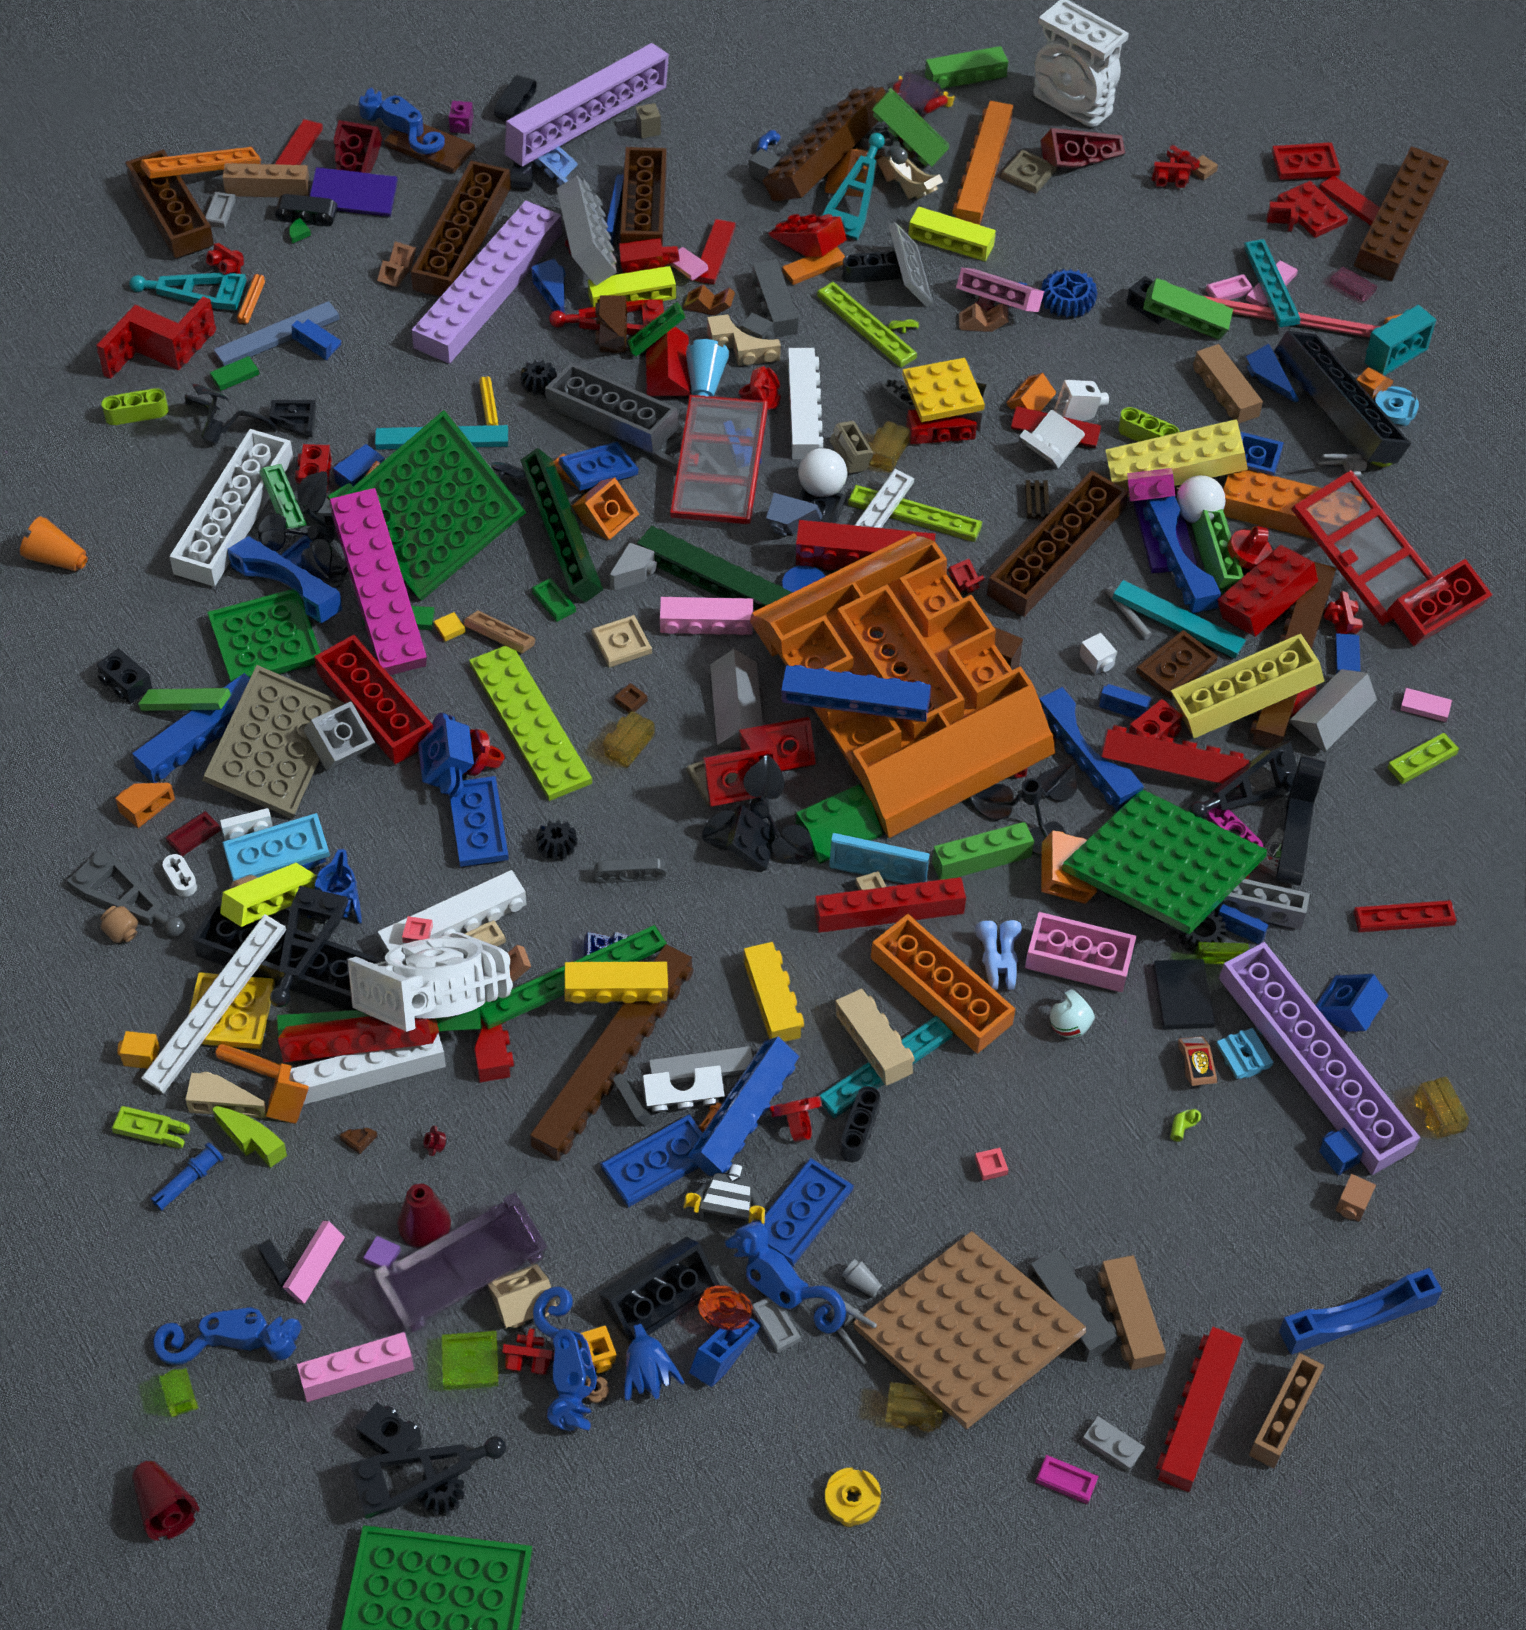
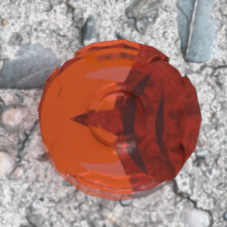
M713 1286L707 1288L703 1295H701L698 1309L704 1320L711 1325L724 1330H736L743 1328L749 1323L753 1310L751 1301L742 1292L739 1291L738 1294L733 1292L731 1287Z

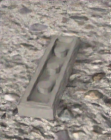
M751 1046L654 1059L649 1060L651 1074L669 1072L671 1084L694 1081L693 1071L695 1068L720 1065L722 1077L741 1075L752 1061L753 1056Z

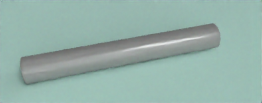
M1110 586L1106 589V593L1112 599L1116 590L1113 586ZM1112 599L1145 640L1149 639L1152 633L1130 607Z

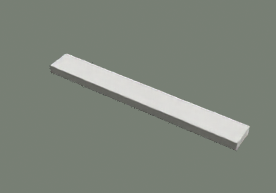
M264 914L141 1077L144 1082L161 1093H165L287 930L285 926Z

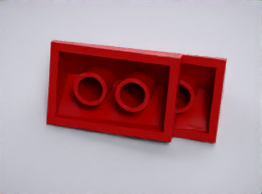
M673 327L646 349L648 396L690 395V378L686 357L689 336L677 327Z

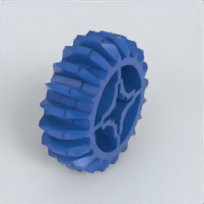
M1062 268L1060 272L1054 270L1053 274H1048L1042 282L1040 289L1044 291L1041 303L1045 305V309H1050V313L1056 312L1058 317L1065 315L1066 319L1068 316L1076 318L1077 315L1083 316L1084 313H1089L1097 299L1096 283H1093V278L1087 277V273L1081 274L1079 270L1076 272L1072 271L1071 268L1069 271H1065Z

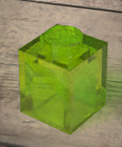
M187 1368L182 1370L173 1369L167 1372L166 1375L159 1377L171 1417L198 1409Z

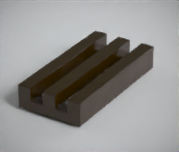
M1026 480L1027 518L1045 519L1050 514L1048 480H1043V483H1039V480H1034V483ZM1031 489L1035 490L1036 513H1032ZM1039 489H1043L1044 513H1041Z

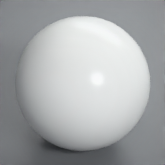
M815 449L806 454L802 459L798 470L799 481L809 494L816 497H830L839 492L846 482L847 467L845 461L837 452L831 449Z
M1204 475L1187 479L1179 487L1176 495V500L1181 509L1180 515L1190 523L1198 521L1203 510L1217 511L1225 507V493L1222 486L1215 479ZM1209 513L1211 521L1214 519L1213 513Z

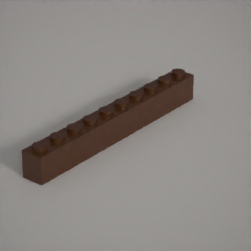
M1314 562L1318 582L1302 595L1297 602L1291 605L1289 614L1292 615V618L1287 617L1283 630L1287 633L1286 635H1281L1279 643L1302 634L1312 650L1334 581L1336 567ZM1298 693L1256 712L1259 720H1254L1250 733L1254 734L1252 744L1271 748L1283 742Z
M667 944L664 946L654 962H667V1001L651 1003L649 1001L624 1002L530 1134L531 1148L556 1161H559L563 1154H568L575 1136L582 1134L587 1125V1119L591 1114H596L600 1107L601 1099L612 1091L614 1087L613 1078L618 1074H624L629 1059L638 1054L643 1039L650 1037L654 1030L655 1022L658 1018L662 1019L668 1008L667 1005L671 1000H675L678 997L683 982L690 980L694 971L691 956Z

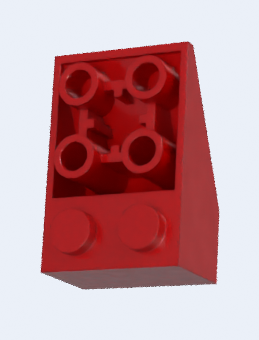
M799 214L789 216L785 222L777 224L775 229L768 233L770 237L806 257H823L847 240L841 216H832L831 214L816 216L815 214L800 216Z

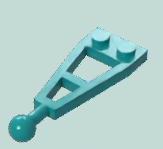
M873 133L869 137L870 147L866 157L862 155L859 157L823 215L841 216L846 237L857 241L866 221L877 166L874 157L877 150L881 149L885 144L884 136L880 133ZM863 166L869 167L866 184L854 180ZM848 188L864 192L859 217L835 210Z
M223 273L160 276L158 281L145 280L144 277L135 275L130 279L129 286L135 292H141L144 289H156L158 295L195 304L204 296L211 300L212 308L237 310L247 280L245 274L237 273L227 275ZM221 283L216 298L192 292L194 285ZM184 285L183 290L167 287Z

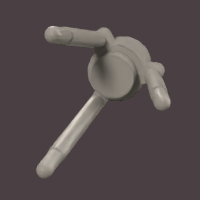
M1361 453L1323 454V458L1340 460L1319 462L1320 466L1343 464L1347 472L1352 470L1357 477L1361 476V471H1365L1367 462L1361 457Z
M844 1301L846 1318L843 1324L845 1326L849 1325L856 1318L864 1324L876 1328L877 1324L863 1316L864 1313ZM830 1305L831 1312H829L827 1316L833 1320L834 1309L833 1306ZM842 1327L839 1328L837 1332L863 1364H867L866 1358L844 1329Z

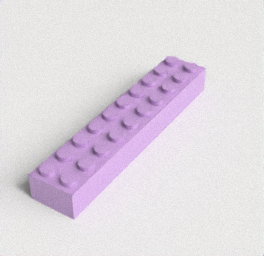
M651 43L507 120L505 155L520 166H524L666 88L669 54Z
M525 201L412 329L414 349L450 364L529 273L532 266H535L562 234L561 215Z
M1263 942L1224 963L1219 977L1220 981L1337 1131L1345 1128L1364 1152L1360 1160L1368 1171L1374 1175L1412 1153L1420 1139L1419 1135L1268 945Z

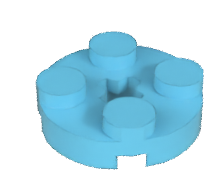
M1388 387L1387 391H1379L1375 398V402L1392 422L1401 426L1409 425L1410 421L1415 418L1419 408L1417 398L1415 400L1411 396L1412 392L1402 387Z

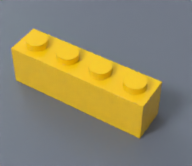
M773 942L744 948L743 962L769 1039L779 1036L786 1042L800 1038L801 1028L804 1027V1020L801 1012L797 1013L796 1011L797 1000L794 991H789L790 980L787 971L782 970L783 960L780 950H775Z
M565 962V1002L583 1003L584 1001H597L599 1003H608L610 1001H623L625 1003H633L635 1001H649L651 1003L667 1001V962Z

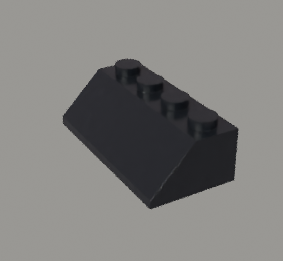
M686 1236L598 1292V1295L609 1317L631 1344L635 1339V1325L642 1324L647 1335H650L698 1304L706 1295L713 1294L721 1289V1286L700 1243Z

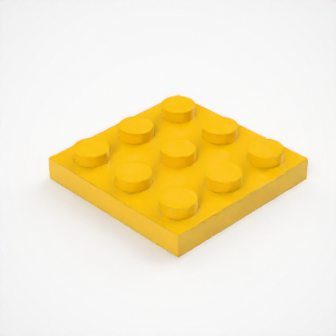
M965 358L907 368L902 371L903 379L921 422L983 411L985 408V403Z
M198 973L190 1012L219 974ZM251 977L201 1044L216 1046L225 1044L231 1047L261 1049L271 1005L270 993L275 986L274 979Z

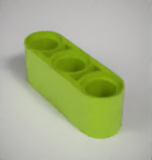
M159 388L108 396L103 399L101 404L105 421L110 425L161 418L167 415L169 411L166 394Z
M1127 407L1121 411L1118 431L1120 434L1137 442L1179 433V429L1175 425L1136 408Z

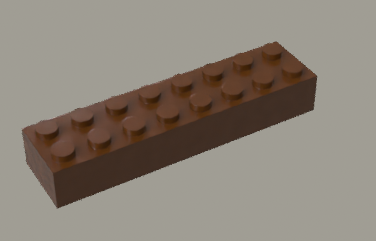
M870 86L866 89L859 90V88L850 91L848 93L849 96L845 100L840 101L833 111L826 114V118L814 126L815 129L805 135L800 144L794 146L787 156L780 159V163L776 167L768 171V175L762 181L773 201L802 198L879 122L873 116L874 111L872 109L885 94L883 87L874 88Z
M1410 147L1360 247L1354 267L1393 281L1443 178L1449 160L1422 149Z
M470 161L411 270L413 290L441 297L473 261L511 189L510 169Z
M1091 470L989 577L987 596L1025 617L1125 510L1129 491Z

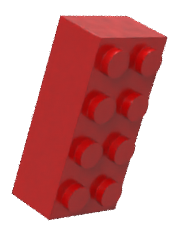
M1283 545L1278 546L1217 599L1222 619L1256 637L1318 582L1315 563Z
M1464 559L1397 598L1387 611L1412 645L1416 646L1482 607L1492 596V593L1468 561Z

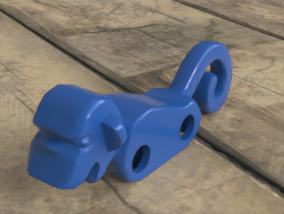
M369 88L364 97L360 96V116L370 122L381 118L386 126L406 133L409 136V145L415 152L432 154L444 147V136L439 132L427 133L423 137V144L417 141V137L421 136L424 131L423 118L420 111L404 98L395 95L383 101L382 93L378 91L375 94L373 88Z
M760 1222L745 1224L735 1231V1235L725 1240L726 1247L738 1249V1252L734 1254L735 1257H748L749 1260L746 1266L747 1279L752 1286L780 1307L793 1309L806 1299L823 1298L833 1306L834 1318L832 1322L826 1319V1314L831 1312V1306L823 1304L814 1313L815 1325L826 1334L834 1333L841 1328L846 1318V1307L841 1296L830 1287H808V1284L799 1278L786 1258L768 1247L769 1234L764 1224ZM757 1270L761 1275V1279L759 1281L755 1280L751 1272ZM782 1294H785L788 1298H790L789 1303H786L781 1299Z
M558 1286L551 1287L540 1294L533 1307L535 1325L543 1334L553 1339L555 1348L553 1382L559 1397L549 1406L547 1418L550 1424L562 1430H590L591 1424L583 1415L584 1413H591V1410L581 1402L583 1398L587 1397L595 1389L597 1381L589 1345L582 1334L568 1329L559 1330L547 1321L545 1309L551 1300L560 1298L558 1306H550L548 1308V1313L556 1317L567 1314L573 1304L572 1295L567 1289ZM577 1340H580L582 1343V1348L580 1349ZM586 1376H589L591 1379L589 1387L584 1385Z
M251 1307L213 1312L203 1317L198 1326L201 1335L186 1349L178 1353L168 1352L165 1349V1340L168 1336L173 1335L171 1345L173 1348L179 1349L184 1343V1332L178 1324L166 1323L156 1331L153 1347L160 1360L168 1365H182L191 1361L207 1345L211 1347L224 1345L241 1350H253L264 1346L274 1360L282 1361L289 1358L296 1349L294 1342L297 1340L302 1326L297 1319L291 1318L284 1322L282 1317L276 1318L268 1325L258 1309ZM251 1313H254V1314L257 1315V1317L254 1316V1317H247V1318H246V1316H247L248 1314H251ZM211 1319L219 1320V1322L212 1325L208 1324V1321Z

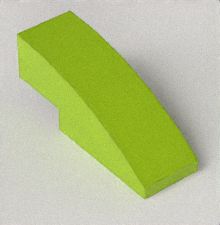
M219 1106L212 1109L217 1124L245 1156L256 1151L270 1168L287 1156L285 1144L271 1130L258 1121L231 1109Z

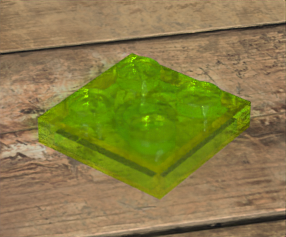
M497 1331L442 1334L444 1390L499 1386Z

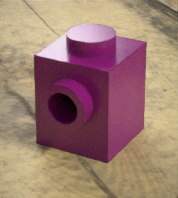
M452 101L449 113L450 132L470 134L474 118L472 102Z

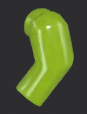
M1191 1109L1177 1114L1173 1120L1170 1138L1176 1142L1182 1141L1185 1129L1196 1125L1201 1120V1113L1197 1109Z

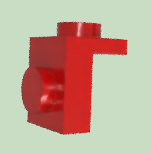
M1269 202L1266 216L1267 223L1287 224L1288 231L1292 232L1294 224L1298 223V212H1295V204Z
M970 559L959 562L947 569L959 593L966 590L968 593L979 589V584L985 580L983 575L978 577Z

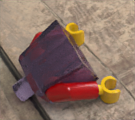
M907 71L903 79L902 76H899L898 81L893 85V90L922 118L941 106L951 107L955 96L948 97V92L946 91L942 95L940 84Z

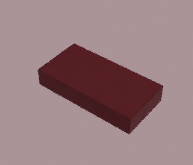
M204 811L168 835L166 841L180 856H184L220 832L221 828Z

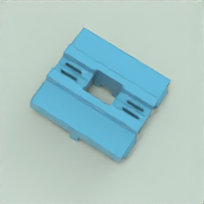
M1253 1028L1246 1031L1241 1030L1235 1035L1230 1034L1227 1038L1218 1040L1216 1043L1225 1059L1224 1064L1230 1067L1236 1079L1254 1076L1261 1073L1262 1070L1273 1066L1274 1062ZM1245 1051L1246 1054L1248 1053L1249 1057H1244L1242 1052Z

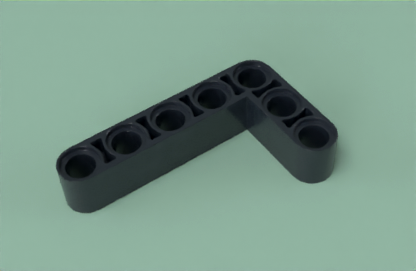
M1305 756L1300 757L1288 797L1283 827L1285 833L1281 843L1280 851L1282 852L1278 861L1275 881L1297 886L1301 885L1314 802L1325 768L1324 760Z

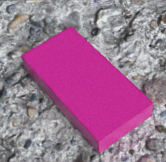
M1046 1455L1035 1483L1088 1504L1099 1476Z

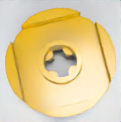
M844 1468L837 1471L830 1477L825 1490V1505L828 1512L834 1519L846 1527L868 1522L875 1516L880 1507L881 1489L879 1483L872 1474L865 1470L859 1471L853 1470V1468ZM851 1491L853 1494L858 1492L860 1494L857 1498L858 1501H848L847 1492Z

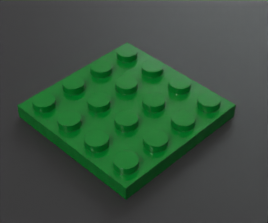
M294 589L207 612L230 682L244 673L251 678L256 665L277 674L315 664L314 656L321 653L301 597Z

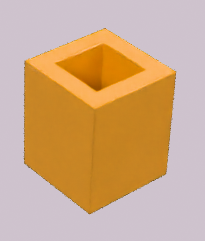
M126 1031L123 1041H119L117 1053L118 1056H121L124 1066L148 1069L157 1058L160 1046L156 1034Z

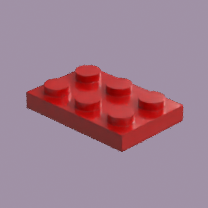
M1332 142L1272 147L1271 152L1280 180L1340 175L1341 169Z
M1311 181L1278 195L1277 202L1295 204V212H1298V222L1314 238L1347 224L1348 216Z

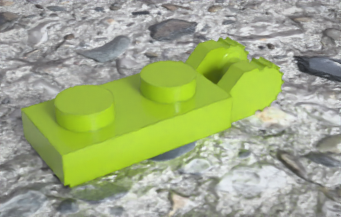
M121 1106L112 1126L113 1133L162 1145L164 1143L173 1148H183L185 1141L180 1137L167 1134L168 1130L170 1129L175 1133L184 1135L190 1131L188 1124L173 1120L168 1116Z

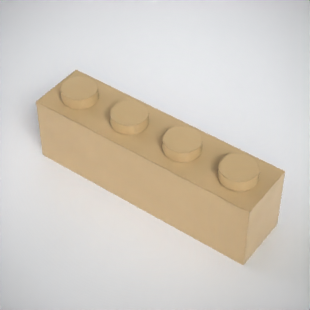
M861 988L835 1000L838 1019L886 1086L913 1074L912 1062L915 1061L913 1053L909 1048L903 1046L898 1032L890 1028L886 1015L884 1013L880 1014L877 1010L872 996H867Z

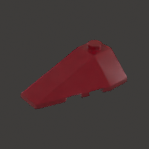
M339 120L334 135L336 170L371 173L382 142L379 128Z
M1051 128L1040 140L1043 159L1056 167L1076 168L1125 154L1122 135Z

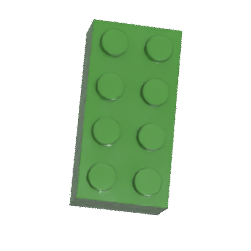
M891 87L873 106V116L880 123L883 121L887 123L890 133L896 138L899 135L903 139V145L909 151L915 150L918 153L917 158L925 166L929 164L932 167L949 149V143Z

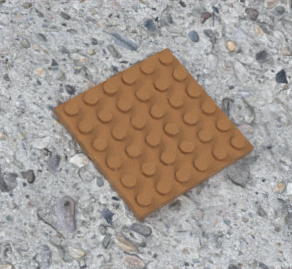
M973 1231L863 1314V1316L877 1324L876 1328H872L858 1319L853 1322L854 1329L966 1430L1086 1333L1085 1325Z

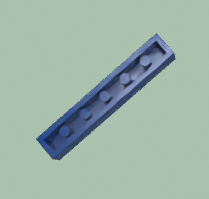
M786 665L781 693L782 702L926 722L931 685L921 681L907 682L897 678L885 679L874 675H855L847 671L840 673L824 668L811 669L801 665Z
M244 673L224 687L229 688L231 696L221 710H192L133 752L132 755L136 768L152 783H156L166 778L178 766L185 764L196 753L203 751L211 742L222 737L250 677Z
M779 1036L764 1041L688 1154V1157L709 1177L716 1173L724 1174L732 1165L731 1160L734 1155L743 1149L745 1145L743 1141L747 1135L758 1126L757 1120L767 1112L771 1099L782 1090V1082L796 1068L794 1064L799 1056Z

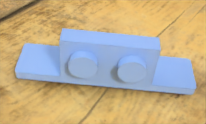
M559 146L533 160L538 167L542 165L545 167L544 171L550 178L556 177V182L559 186L568 181L565 177L578 165Z

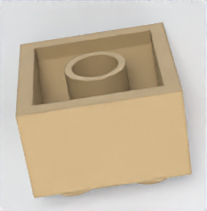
M537 1264L486 1282L499 1317L506 1328L520 1327L527 1320L532 1319L533 1307L537 1298L545 1290L551 1288L549 1279ZM555 1299L548 1303L545 1309L546 1316L550 1315L548 1313L550 1306H557Z

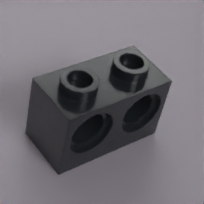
M1144 276L1129 288L1126 304L1159 325L1166 318L1143 309L1147 290L1153 283V280Z
M119 648L97 663L98 678L105 686L109 685L117 697L120 699L124 698L130 704L143 696L149 689H152L149 673Z

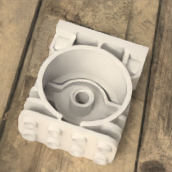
M1059 0L1042 14L1038 20V24L1043 26V34L1047 39V44L1040 49L1035 59L1037 77L1035 78L1033 94L1038 99L1086 126L1094 127L1099 125L1113 112L1114 87L1117 85L1121 73L1119 62L1121 46L1128 40L1129 33L1069 0Z
M454 932L450 937L440 936L439 938L423 939L395 947L386 954L384 962L377 964L359 957L349 958L348 969L353 1008L407 1032L416 1029L414 1018L454 1016L472 1011L483 1005L486 1001H495L497 997H508L513 987L509 970L510 957L500 947L460 932Z

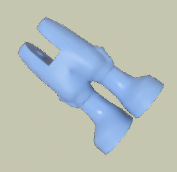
M1010 920L1000 925L1001 954L997 952L996 923L992 921L977 923L975 925V933L984 946L985 952L982 962L985 965L989 986L994 990H998V974L1005 973L1007 990H1014L1018 962L1017 954L1014 951V942L1022 933L1021 923Z

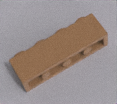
M225 163L223 182L225 193L241 197H280L283 194L309 196L310 178L308 165Z
M1217 344L1196 351L1193 363L1194 370L1202 377L1205 385L1215 394L1217 401L1221 402L1227 414L1233 420L1237 419L1238 424L1259 417L1263 401L1221 346Z
M1134 1255L1103 1261L1101 1270L1098 1272V1282L1101 1288H1105L1107 1294L1105 1297L1108 1312L1113 1313L1115 1319L1113 1325L1117 1331V1337L1120 1336L1123 1344L1121 1345L1123 1360L1128 1361L1131 1370L1162 1364L1166 1351Z
M1299 1353L1253 1444L1249 1456L1275 1468L1325 1365Z

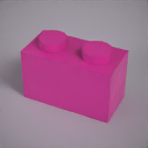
M1172 468L1127 473L1130 501L1175 496Z

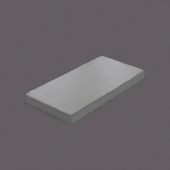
M894 222L889 225L904 285L928 307L933 304L918 246Z

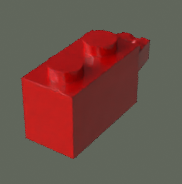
M661 238L619 244L623 274L661 268L667 264L680 261L678 246L662 247Z

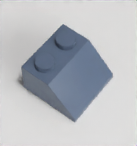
M774 493L766 519L770 527L774 529V533L786 536L787 533L794 535L798 532L799 520L819 522L822 519V514L816 504Z

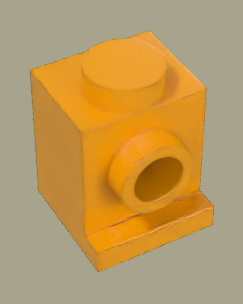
M606 1325L580 1333L588 1342L596 1372L603 1373L611 1369L617 1354ZM578 1340L579 1349L582 1348L580 1340ZM598 1352V1353H600V1354L594 1356L593 1353Z

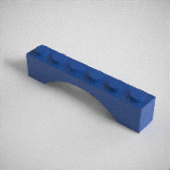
M1175 496L1147 499L1146 507L1143 509L1144 518L1151 525L1152 535L1159 542L1160 552L1167 559L1168 569L1175 576V584L1183 593L1185 605L1189 606L1192 613L1218 608L1217 599L1220 598L1221 592L1214 577L1194 565L1179 545L1176 537V526L1181 509Z
M247 536L227 549L232 568L245 576L271 578L290 586L303 599L306 614L318 622L323 623L342 610L341 594L336 588H332L321 579L308 573L305 569H301L290 560L264 546L261 542Z
M1063 687L1039 698L1053 736L1060 740L1065 751L1077 761L1080 770L1085 771L1090 777L1093 786L1102 792L1106 802L1112 805L1117 812L1138 792L1144 789L1143 784L1130 769L1107 761L1086 743L1076 723V703Z
M1427 1268L1407 1275L1390 1286L1357 1301L1326 1309H1307L1284 1317L1279 1333L1290 1355L1434 1306L1442 1293V1289L1432 1270Z

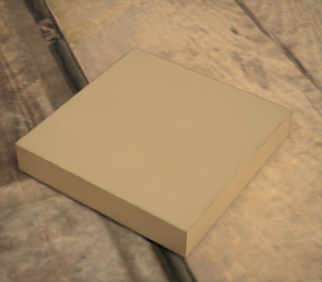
M635 615L592 629V636L609 667L652 654V647Z

